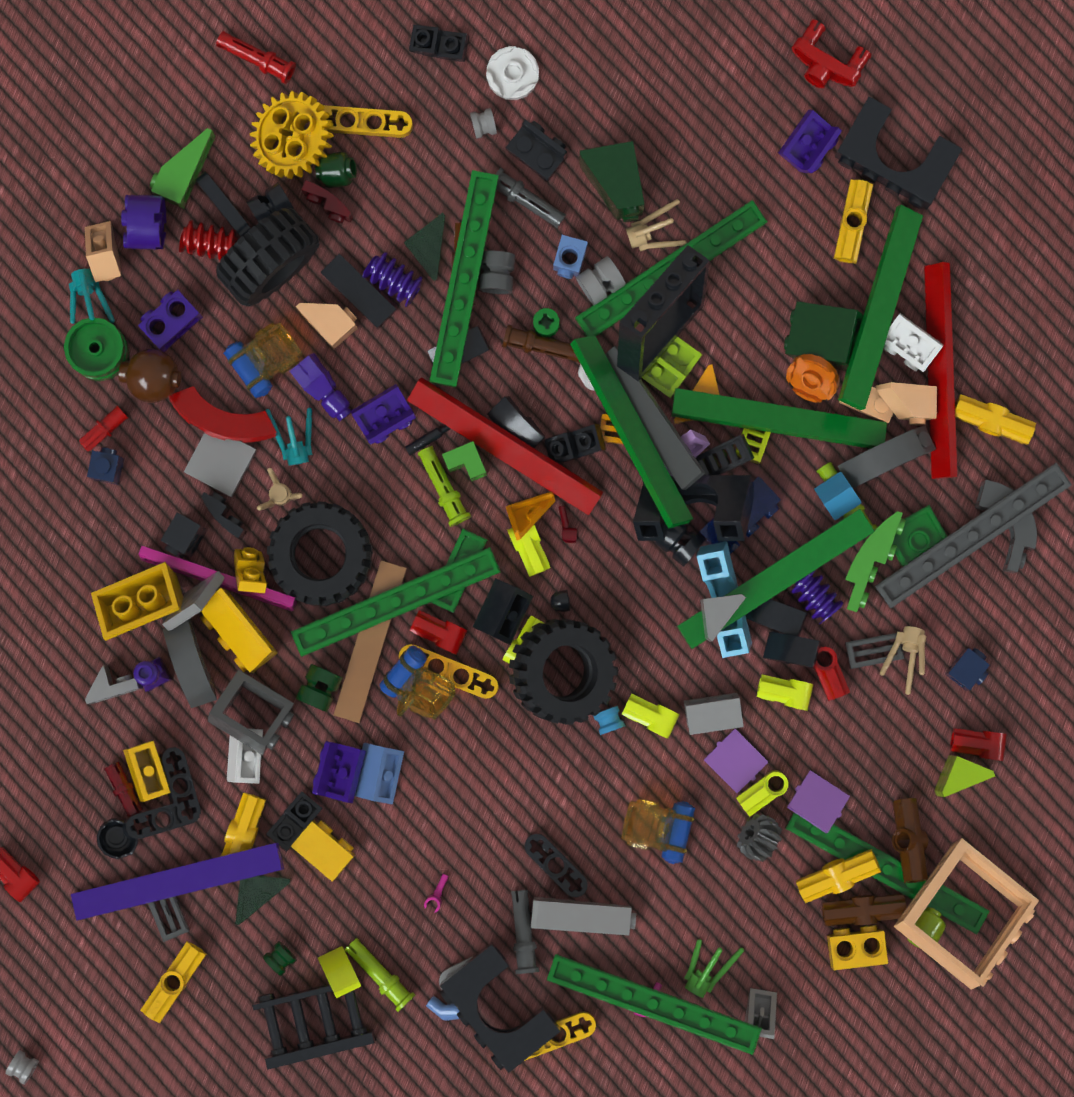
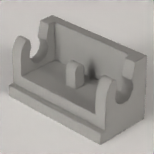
M737 693L684 700L687 727L690 735L744 727L740 698Z

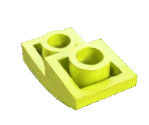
M343 946L318 957L336 998L361 987Z

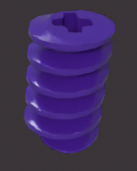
M387 252L373 257L365 268L362 277L367 278L371 275L370 282L372 284L380 281V290H385L389 287L388 295L394 296L397 294L396 299L398 302L407 299L405 306L408 307L418 294L423 277L420 276L416 280H412L414 271L411 270L404 274V264L396 269L394 267L396 263L395 258L386 262Z
M813 571L794 583L795 586L791 592L792 594L802 592L798 601L808 600L809 602L805 610L815 609L811 618L817 619L821 617L822 620L819 623L821 624L842 607L843 601L834 603L833 600L837 595L836 592L826 594L830 585L824 584L820 586L819 584L823 576L813 577L815 573Z

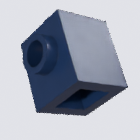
M101 447L100 452L92 450L87 477L92 480L119 485L124 458L116 455L117 450Z
M965 648L945 672V675L965 691H970L975 683L980 685L989 674L986 669L990 664L985 661L987 657L978 649L973 648L971 650Z

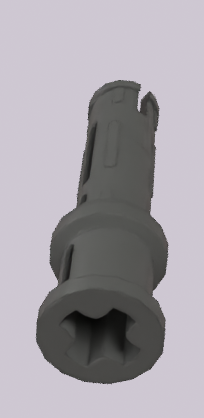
M503 168L497 171L495 174L499 175L497 191L505 195L509 202H518L555 226V228L560 226L566 216L565 213H562L545 200L524 188L525 184H523V181H516L504 173ZM501 181L509 185L511 188L509 189L508 187L503 185ZM532 200L533 202L547 210L549 214H547L546 212L532 204L530 201Z
M528 890L511 891L516 943L513 946L517 959L515 974L540 972L539 967L536 966L535 957L537 944L532 940Z

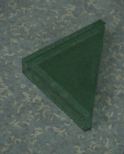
M441 213L404 242L405 246L434 283L438 280L446 219L444 213Z
M260 875L240 880L235 924L240 925L290 884L291 878Z

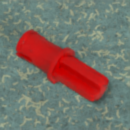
M117 405L101 421H96L97 424L79 439L80 444L88 452L91 451L107 436L111 437L110 433L127 420L128 416Z

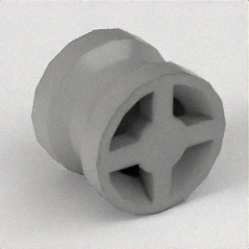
M491 108L485 109L482 113H470L476 139L482 138L483 134L487 133L491 135L497 134Z
M19 1050L9 1064L5 1074L19 1078V1082L25 1085L35 1071L39 1061L35 1058L29 1059L26 1057L25 1052Z

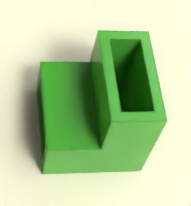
M473 441L442 454L449 473L466 467L471 482L487 476Z

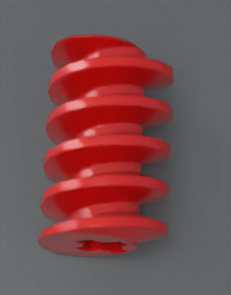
M190 220L181 233L179 252L182 253L186 248L187 253L193 255L197 249L199 257H203L207 252L208 258L214 259L218 253V259L221 260L231 246L237 242L238 238L235 236V229H231L227 236L225 235L224 227H221L219 232L215 233L214 225L211 224L209 229L204 231V224L200 222L197 229H194L193 220Z

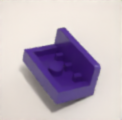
M808 110L778 153L799 172L813 173L821 167L823 158L828 150H831L837 144L838 136L842 130L839 127L828 124L814 110Z
M397 384L350 411L370 445L385 441L391 432L408 427L412 420L416 418Z
M326 741L320 752V764L313 780L314 787L312 793L353 804L366 751Z

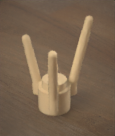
M678 199L640 221L631 223L632 227L626 228L632 249L639 247V250L643 251L651 248L676 247L687 244L685 240L647 243V241L652 240L650 232L672 224L674 220L670 218L651 226H647L646 223L680 203Z
M268 468L267 471L274 485L269 490L270 500L258 505L257 510L272 508L275 504L284 506L290 500L295 501L302 498V493L292 494L285 484L280 483L273 469Z
M905 626L903 632H897L896 640L880 670V675L883 676L900 644H902V649L910 652L906 695L911 693L915 659L918 651L920 675L925 674V642L927 636L924 635V630L911 626Z

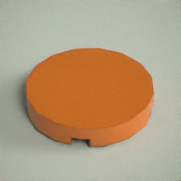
M803 354L794 358L786 373L788 384L790 382L793 386L792 390L807 401L815 403L826 399L828 401L832 399L839 388L840 378L837 370L830 362L813 354Z

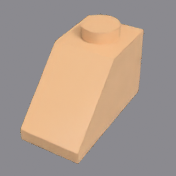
M111 221L85 227L86 258L94 281H110L120 277L121 264Z
M299 303L296 306L298 311L333 349L337 348L358 329L354 323L357 318L347 307L342 310L338 304Z
M894 382L876 385V391L898 419L909 420V425H926V420L936 419L937 386Z

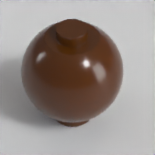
M146 349L136 353L129 362H121L118 378L119 382L127 383L128 390L137 399L148 403H156L167 399L175 391V388L180 386L181 372L178 371L175 361L167 353L157 349Z

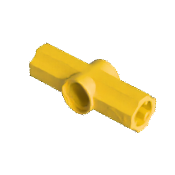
M850 180L833 258L839 262L857 263L873 184L868 181ZM847 217H857L860 221V226L851 227L847 223Z
M962 394L959 395L955 403V418L977 426L984 433L998 437L1004 436L1025 445L1029 444L1034 434L1035 422L1009 413L1010 410L993 403L985 404Z
M243 793L235 818L231 820L224 839L226 844L221 856L252 849L258 832L257 825L265 806V799Z
M870 849L846 860L840 858L824 865L822 870L796 880V884L805 903H808L832 892L833 894H838L849 890L856 882L880 873L881 869L875 854Z
M187 941L166 973L161 976L160 982L140 1011L151 1020L161 1023L207 954L195 944ZM169 975H175L179 978L180 986L178 989H172L168 986L167 979Z

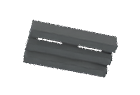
M897 633L846 642L845 646L847 648L850 669L884 663L887 657L862 662H855V657L890 651L893 645L853 652V647L891 639L896 640ZM901 644L897 650V655L894 656L892 661L904 659Z
M176 896L169 899L181 926L179 930L166 899L159 900L172 931L170 934L166 931L156 903H148L163 942L190 931Z

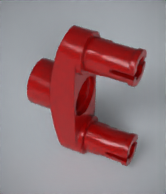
M811 20L802 37H798L792 46V51L796 57L809 67L804 74L805 79L817 88H824L829 80L844 86H855L861 78L862 69L871 58V53L866 50L862 58H860L864 48L859 46L855 49L847 64L840 62L815 47L826 27L820 23L816 31H814L818 21Z

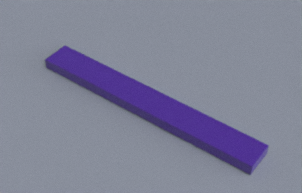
M273 843L71 894L76 921L284 870L279 844Z

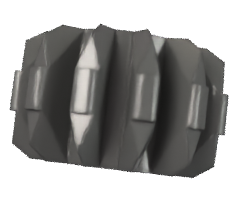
M755 814L752 819H747L745 826H741L742 831L737 835L740 839L737 847L741 849L740 852L747 858L763 862L767 857L771 858L773 851L778 849L777 844L782 840L779 836L782 829L773 818L763 814Z

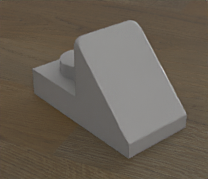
M103 665L85 701L86 704H94L143 689V687L134 678L132 679L131 675L115 679L117 684H113L109 667Z

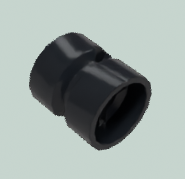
M278 182L267 188L264 196L257 194L246 201L258 223L281 208L288 207L294 209Z
M687 524L667 529L665 541L655 542L664 552L671 551L673 553L672 558L683 567L705 541L697 532H689ZM680 539L684 542L685 547L678 543Z

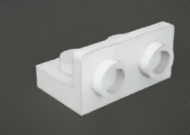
M901 313L891 324L884 345V349L895 356L898 353L905 358L904 363L914 371L920 369L922 372L925 371L943 347L942 343Z

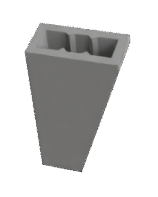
M534 897L531 928L629 935L630 929H635L636 913H632V907L626 905Z

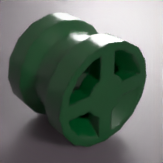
M280 941L274 945L272 952H267L263 956L265 962L280 976L286 972V967L289 964H294L297 961L294 954Z

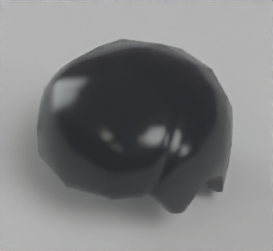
M112 818L100 826L96 836L97 845L104 855L121 859L134 853L139 840L128 839L123 833L125 818ZM134 825L130 826L131 831H136L138 835L136 827Z

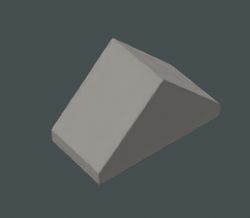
M739 594L700 600L705 639L709 642L715 639L745 600V596Z
M750 988L745 1022L761 1027L760 1037L774 1039L777 993Z

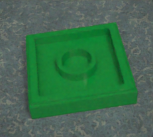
M930 505L906 517L902 534H895L892 544L897 545L894 555L901 567L947 537Z

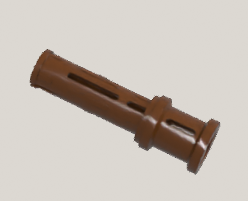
M507 324L502 344L503 348L510 346L522 349L527 354L528 352L531 353V351L540 352L580 363L570 343L536 335V332H533L534 330L531 329L524 331L512 328L511 324Z

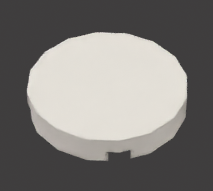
M508 46L499 49L491 56L487 65L486 78L489 87L497 96L506 100H518L527 97L535 89L539 79V67L536 59L529 51L516 48V46Z

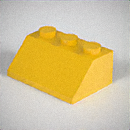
M166 562L91 593L105 641L181 609L183 594L178 577Z
M223 588L217 590L201 611L203 616L200 619L209 630L214 628L218 632L220 637L217 640L226 651L231 649L237 656L234 661L243 672L248 670L250 673H254L278 654V652L231 593Z

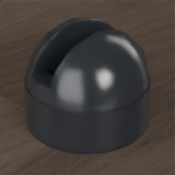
M568 590L557 591L551 596L550 603L554 610L558 612L570 611Z

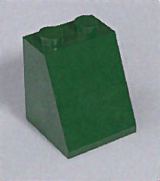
M633 141L580 150L579 164L581 170L616 220L623 219V222L638 220V216L643 215L645 204Z
M797 301L796 307L790 315L791 329L784 342L785 354L792 359L803 354H813L830 362L835 369L847 371L863 314L854 309Z

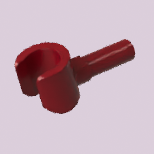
M560 506L558 508L562 521V540L565 543H576L577 528H568L569 522L565 506Z

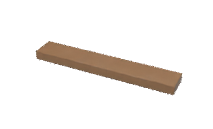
M381 561L369 598L402 585L407 568ZM392 619L358 633L333 716L360 723Z

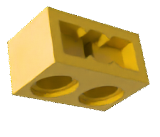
M876 925L861 926V931L850 932L849 928L834 929L832 935H827L831 968L833 970L888 964L884 930L877 929ZM869 938L877 940V948L873 952H866L864 949V943ZM842 941H848L850 943L849 953L843 956L837 953V945Z

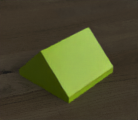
M948 755L934 791L936 796L946 797L995 777L994 771L966 759Z

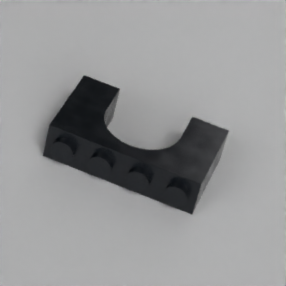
M868 97L838 149L835 158L839 160L838 163L849 170L854 168L860 171L864 179L872 183L878 181L885 185V190L895 196L901 194L908 198V202L918 209L923 207L928 209L961 153L962 148L939 136L926 159L918 168L908 172H898L888 168L878 157L876 139L892 109Z
M703 475L686 490L681 489L674 477L671 476L686 505L702 502L716 506L713 523L718 541H745L755 497L751 475ZM643 482L633 519L638 541H665L668 527Z
M491 942L441 982L440 987L443 990L440 991V994L449 1005L454 1003L458 1008L457 1016L466 1027L471 1025L477 1032L474 1037L481 1047L485 1048L488 1046L494 1055L491 1056V1059L500 1070L505 1068L510 1073L561 1031L559 1025L544 1007H541L523 1023L511 1029L495 1028L482 1018L477 1003L481 990L509 967V962L494 943Z

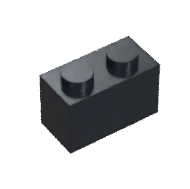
M495 578L473 624V628L511 645L533 596Z

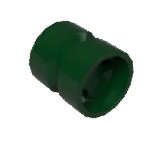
M311 664L305 676L307 683L301 685L296 699L328 712L334 699L331 694L338 690L343 677ZM318 681L325 683L324 690L315 687Z

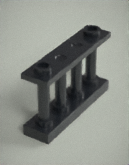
M359 976V977H357V978H358V980H359V982H360V984H361L362 979H361V976ZM330 984L275 997L274 993L259 996V1001L252 1005L253 1011L264 1009L273 1047L271 1055L265 1058L267 1070L374 1044L376 1041L374 1029L367 1031V1028L363 1027L355 990L344 995L353 1029L350 1030L351 1035L340 1037V1033L336 1032L327 992L333 991ZM314 995L317 996L326 1034L324 1042L314 1044L313 1040H310L301 1003L302 998ZM290 1002L299 1038L298 1048L288 1051L287 1047L283 1046L274 1005Z

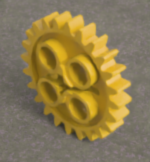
M291 91L288 97V95L282 92L280 94V101L271 97V106L263 104L264 114L256 113L260 121L252 122L257 131L250 133V136L256 139L250 146L258 149L253 156L260 159L258 164L266 168V171L271 174L275 173L280 178L285 175V177L292 179L294 174L301 178L303 177V170L310 174L312 173V164L319 167V157L327 158L323 150L324 148L332 147L326 141L334 137L332 133L327 131V129L333 126V123L327 121L330 114L323 111L325 106L317 102V99L314 97H308L303 92L298 95L294 91ZM287 115V119L281 124L282 118ZM310 121L309 127L304 130L305 124ZM279 140L278 146L273 149L274 143ZM302 146L300 154L296 156L297 149Z

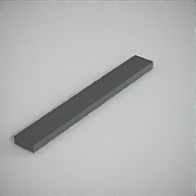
M1055 462L879 582L875 587L891 609L1072 486L1071 482Z

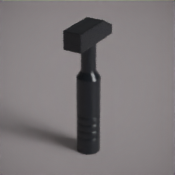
M444 425L433 429L406 445L407 453L411 456L441 438L451 428Z

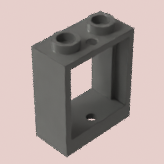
M238 670L209 712L208 722L263 755L267 748L272 750L280 738L277 733L281 727L287 728L295 715L291 713L294 703ZM243 687L281 710L263 738L225 715Z

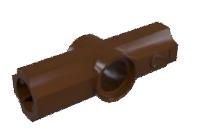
M917 798L895 800L893 802L896 831L892 837V844L895 850L900 852L904 883L927 881L928 875L924 851L928 846V836L920 826Z
M904 894L879 897L863 895L851 897L849 900L822 902L824 926L852 923L853 925L876 924L882 920L899 919L906 910Z

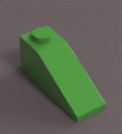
M207 128L165 163L159 173L156 172L150 182L153 195L163 196L166 202L183 209L185 208L196 183L195 179L198 178L216 137L212 130Z

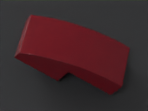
M305 180L302 192L304 196H307L306 200L318 205L325 202L323 209L329 215L328 219L341 224H343L344 220L351 222V212L337 197L324 188Z

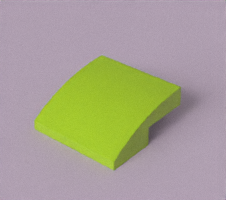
M677 337L642 378L671 398L675 388H679L703 354Z

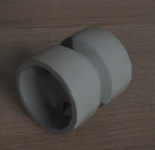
M484 251L481 269L484 272L479 275L478 291L490 294H511L514 278L510 275V272L514 271L515 254L503 251Z

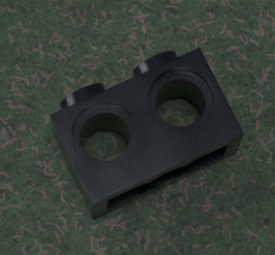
M177 512L160 541L167 544L165 550L182 559L185 555L192 558L208 529Z

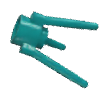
M85 268L72 272V282L69 283L70 323H75L76 292H78V295L84 296L89 319L94 320L90 297L94 290L109 321L114 323L115 319L102 293L99 282L94 281L91 269Z
M307 408L305 446H303V441H296L292 419L290 416L286 417L291 442L287 444V448L270 410L266 409L265 411L277 432L276 440L282 451L283 460L288 461V466L309 462L308 456L313 455L311 449L312 408Z

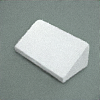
M249 729L263 738V729ZM230 736L227 781L259 784L261 754Z

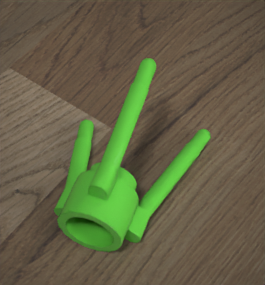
M698 939L689 970L684 977L688 980L685 988L691 993L704 998L706 992L711 993L715 984L744 952V948H739L712 978L709 974L722 953V948L719 947L704 972L697 969L696 973H694L702 945V940Z

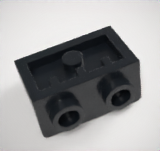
M525 119L520 130L505 148L510 154L548 182L567 158L566 146L556 137L551 139L545 135V129L537 122L532 121L530 123Z

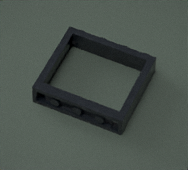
M689 245L685 247L619 323L617 367L636 381L643 377L704 307L710 260ZM692 302L696 306L692 308L687 303ZM639 323L645 327L642 332L635 329Z

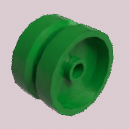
M83 319L73 325L65 337L64 352L67 361L74 370L89 380L105 381L112 379L119 374L121 362H128L129 347L126 338L117 327L105 319ZM99 347H100V349H99L98 352H96V353L93 352V349H94V348H99Z

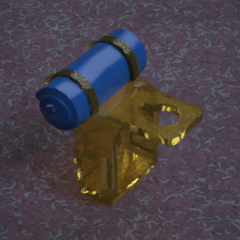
M281 322L276 325L271 323L262 330L260 329L255 334L256 338L245 345L241 341L230 344L223 353L228 359L230 366L234 368L246 385L247 390L255 398L267 395L273 386L270 379L279 372L284 374L299 363V359L302 356V352L295 340Z
M414 645L404 651L396 664L384 675L383 680L379 684L380 689L392 698L397 697L398 716L401 717L410 707V710L414 713L435 720L454 698L455 684L451 680L423 666L427 660L426 655L420 648Z
M647 799L630 801L624 819L621 839L626 841L628 846L648 850L651 847L662 851L661 857L668 863H683L684 854L687 852L686 847L691 825L694 822L695 807L684 801L674 803L672 809L661 808L658 802Z

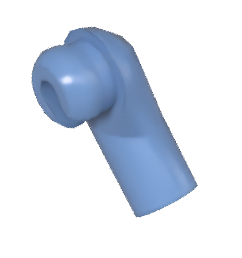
M435 996L426 1004V1007L442 1020L459 1019L457 1016L459 1010L454 1004L445 1005Z

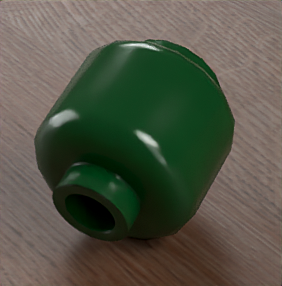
M346 152L326 154L327 158L321 157L319 167L315 166V174L318 181H322L326 188L349 186L353 178H356L357 168L353 157H349Z

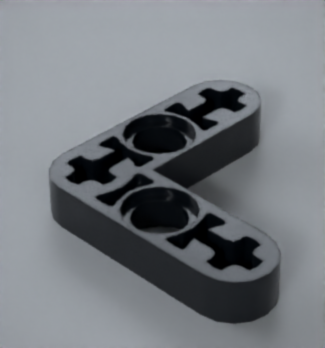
M168 748L159 756L170 793H168L170 805L127 818L123 823V833L128 839L139 840L192 824L200 818L201 809L187 760L183 751L179 748ZM169 753H171L172 757L177 756L178 761L174 763L176 771L182 770L181 774L170 777L169 773L174 772V767L171 763L167 764L166 759L170 757ZM176 779H182L186 783V790L182 794L175 792L173 789V783ZM188 795L190 799L186 800L185 804L187 809L192 808L193 813L189 815L190 820L187 816H182L181 811L185 810L184 802H177V799ZM159 812H163L168 816L169 822L166 827H159L155 822V817ZM133 820L137 824L146 821L149 823V827L139 830V835H137L136 831H131L130 826L134 825Z

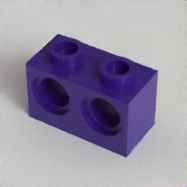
M179 290L174 293L172 291L167 293L160 301L162 304L154 311L152 309L147 311L140 320L142 322L138 325L163 352L203 318ZM176 305H185L183 315L179 317L173 316L172 311ZM156 323H165L163 333L159 335L153 334V326Z

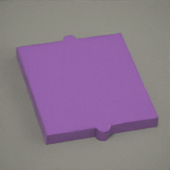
M736 729L722 742L718 741L716 743L717 747L704 759L736 793L750 780L754 781L756 779L755 775L768 763Z
M810 770L801 785L795 788L796 793L787 808L827 834L835 820L842 816L841 810L850 796Z

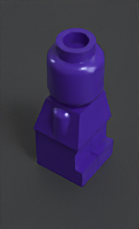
M315 353L308 355L289 371L304 391L315 400L319 401L322 399L321 405L331 418H337L340 422L351 413L349 401L340 390H334L336 388L334 380Z
M161 657L152 661H142L134 668V679L143 686L145 692H150L172 680Z

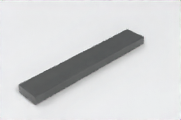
M614 346L605 355L663 463L681 489H688L705 474V471L642 380L636 381L617 367L618 347Z

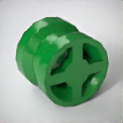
M549 308L539 310L533 318L535 332L546 338L554 336L559 330L560 319L558 314Z

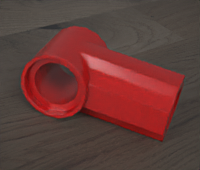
M420 610L410 628L413 634L434 642L436 646L457 655L468 630L449 621L444 622Z
M821 647L818 654L822 651L826 652L831 660L826 667L820 666L816 660L814 669L827 700L831 701L850 693V690L838 664L835 651L829 647Z
M953 728L950 751L979 755V758L1003 761L1007 734L990 731L975 732Z
M0 847V880L4 883L5 890L15 900L22 902L39 885L40 880L30 869L21 866L3 847Z

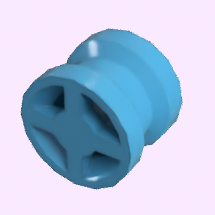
M618 706L593 716L594 720L598 721L600 725V735L625 726L624 721L619 718L618 713L620 710Z

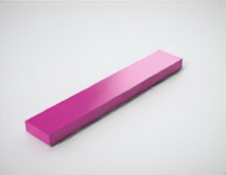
M141 546L138 554L144 562L153 565L166 562L174 572L200 581H204L217 572L145 546ZM221 573L225 578L219 587L291 612L294 611L297 603L295 597L266 588L265 593L238 591L236 577Z

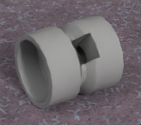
M608 256L594 264V270L587 269L576 276L579 286L593 305L607 298V292L614 293L626 285L621 273Z

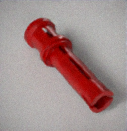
M222 31L217 39V47L258 66L262 73H270L280 78L284 84H287L292 78L296 68L295 62H287L277 57L273 51L264 52L231 36L225 31Z

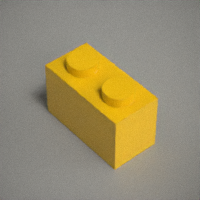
M154 741L123 750L140 802L170 793Z
M313 820L291 847L333 882L354 858L355 854L351 852L354 847L345 839L341 838L338 841L332 836L333 829L322 820L319 823Z

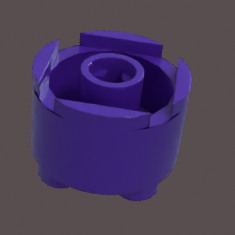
M126 195L125 210H122L121 224L122 226H127V232H124L123 236L124 248L164 249L166 232H164V223H166L165 198L157 195Z

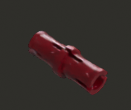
M116 762L115 765L111 764L106 767L104 771L107 773L114 788L113 794L119 798L127 818L142 812L143 808L133 791L135 787L132 782L129 783L121 763Z

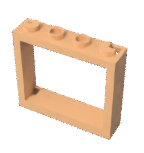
M961 838L950 846L894 927L972 990L980 985L984 987L986 982L992 978L993 973L991 970L995 964L999 965L1008 954L1005 951L1010 943L1014 944L1021 936L1022 931L1019 929L1024 922L1028 923L1033 918L1034 907L1039 900ZM959 860L1018 906L974 972L915 925Z

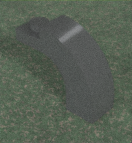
M925 425L859 454L838 465V468L851 487L856 488L890 470L936 450Z
M984 480L980 485L975 508L985 511L1014 490L1003 484ZM1032 513L1008 528L1010 544L1003 567L1005 572L1013 574L1017 573L1019 568L1023 569L1027 556L1026 553H1023L1024 549L1033 550L1036 547L1037 528Z
M166 615V616L162 617L163 622L166 620V618H167L169 615ZM192 617L173 630L163 629L173 667L190 707L194 708L217 700L212 677L204 663L197 643Z

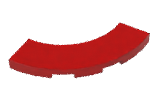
M194 386L169 396L173 407L187 423L193 424L204 431V434L224 441L226 439L239 440L243 443L258 442L276 437L277 432L266 411L253 414H234L220 410L203 399Z

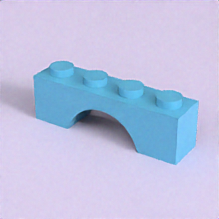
M727 541L701 546L697 553V560L702 580L706 583L711 598L723 597L738 587ZM745 615L721 630L717 635L722 658L749 653L752 640Z

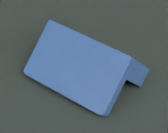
M364 743L362 750H365L366 753L355 796L371 801L393 804L404 751Z

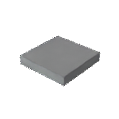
M203 434L184 473L233 497L257 450L239 440L226 439L224 441Z
M217 571L183 595L181 609L169 614L162 625L168 631L173 630L202 611L225 577Z

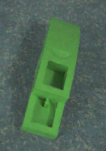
M897 511L874 530L875 532L864 542L853 560L845 579L855 583L847 606L848 610L857 612L859 607H865L869 593L864 592L867 582L873 583L878 567L873 566L874 562L886 564L887 559L893 560L897 545L892 544L895 534H902L906 522L905 519L901 518L902 512Z

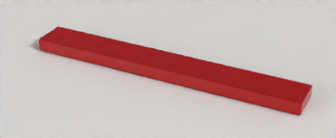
M940 262L924 266L926 332L943 344L941 350L928 366V386H937L936 419L930 420V437L936 450L931 452L932 479L957 477L950 263Z
M422 377L418 380L407 399L411 404L468 440L473 441L479 447L587 515L591 513L603 494V491Z

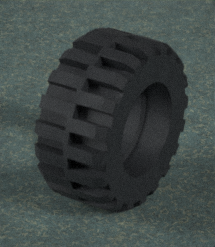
M281 208L279 211L270 214L267 218L262 219L231 246L216 267L217 278L241 305L250 307L258 304L280 289L282 285L292 279L316 253L317 248H319V237L295 209Z
M323 501L304 503L301 507L288 511L289 514L284 518L281 517L276 523L278 526L275 531L271 532L269 537L271 539L270 546H267V554L269 555L268 565L276 583L289 596L314 606H329L345 601L350 595L353 596L362 583H365L368 578L369 569L371 570L372 545L368 532L355 515L342 506ZM314 529H327L336 533L345 546L346 556L342 568L335 575L326 579H313L306 576L299 569L295 560L297 543L304 534Z
M570 619L546 620L545 624L538 623L532 626L533 631L531 633L525 632L520 637L523 640L522 644L515 645L512 652L517 653L515 660L510 659L509 668H513V675H509L510 684L516 687L513 690L515 697L522 701L521 705L526 710L532 712L533 715L557 724L572 725L575 721L582 723L588 720V715L596 716L601 712L599 706L609 703L611 697L608 696L610 690L615 691L617 683L613 682V676L618 675V667L613 666L612 662L617 657L615 651H611L608 648L611 643L607 638L601 637V632L595 627H590L586 623ZM560 646H571L579 652L583 660V677L579 686L572 693L564 697H558L551 694L544 684V664L548 656Z

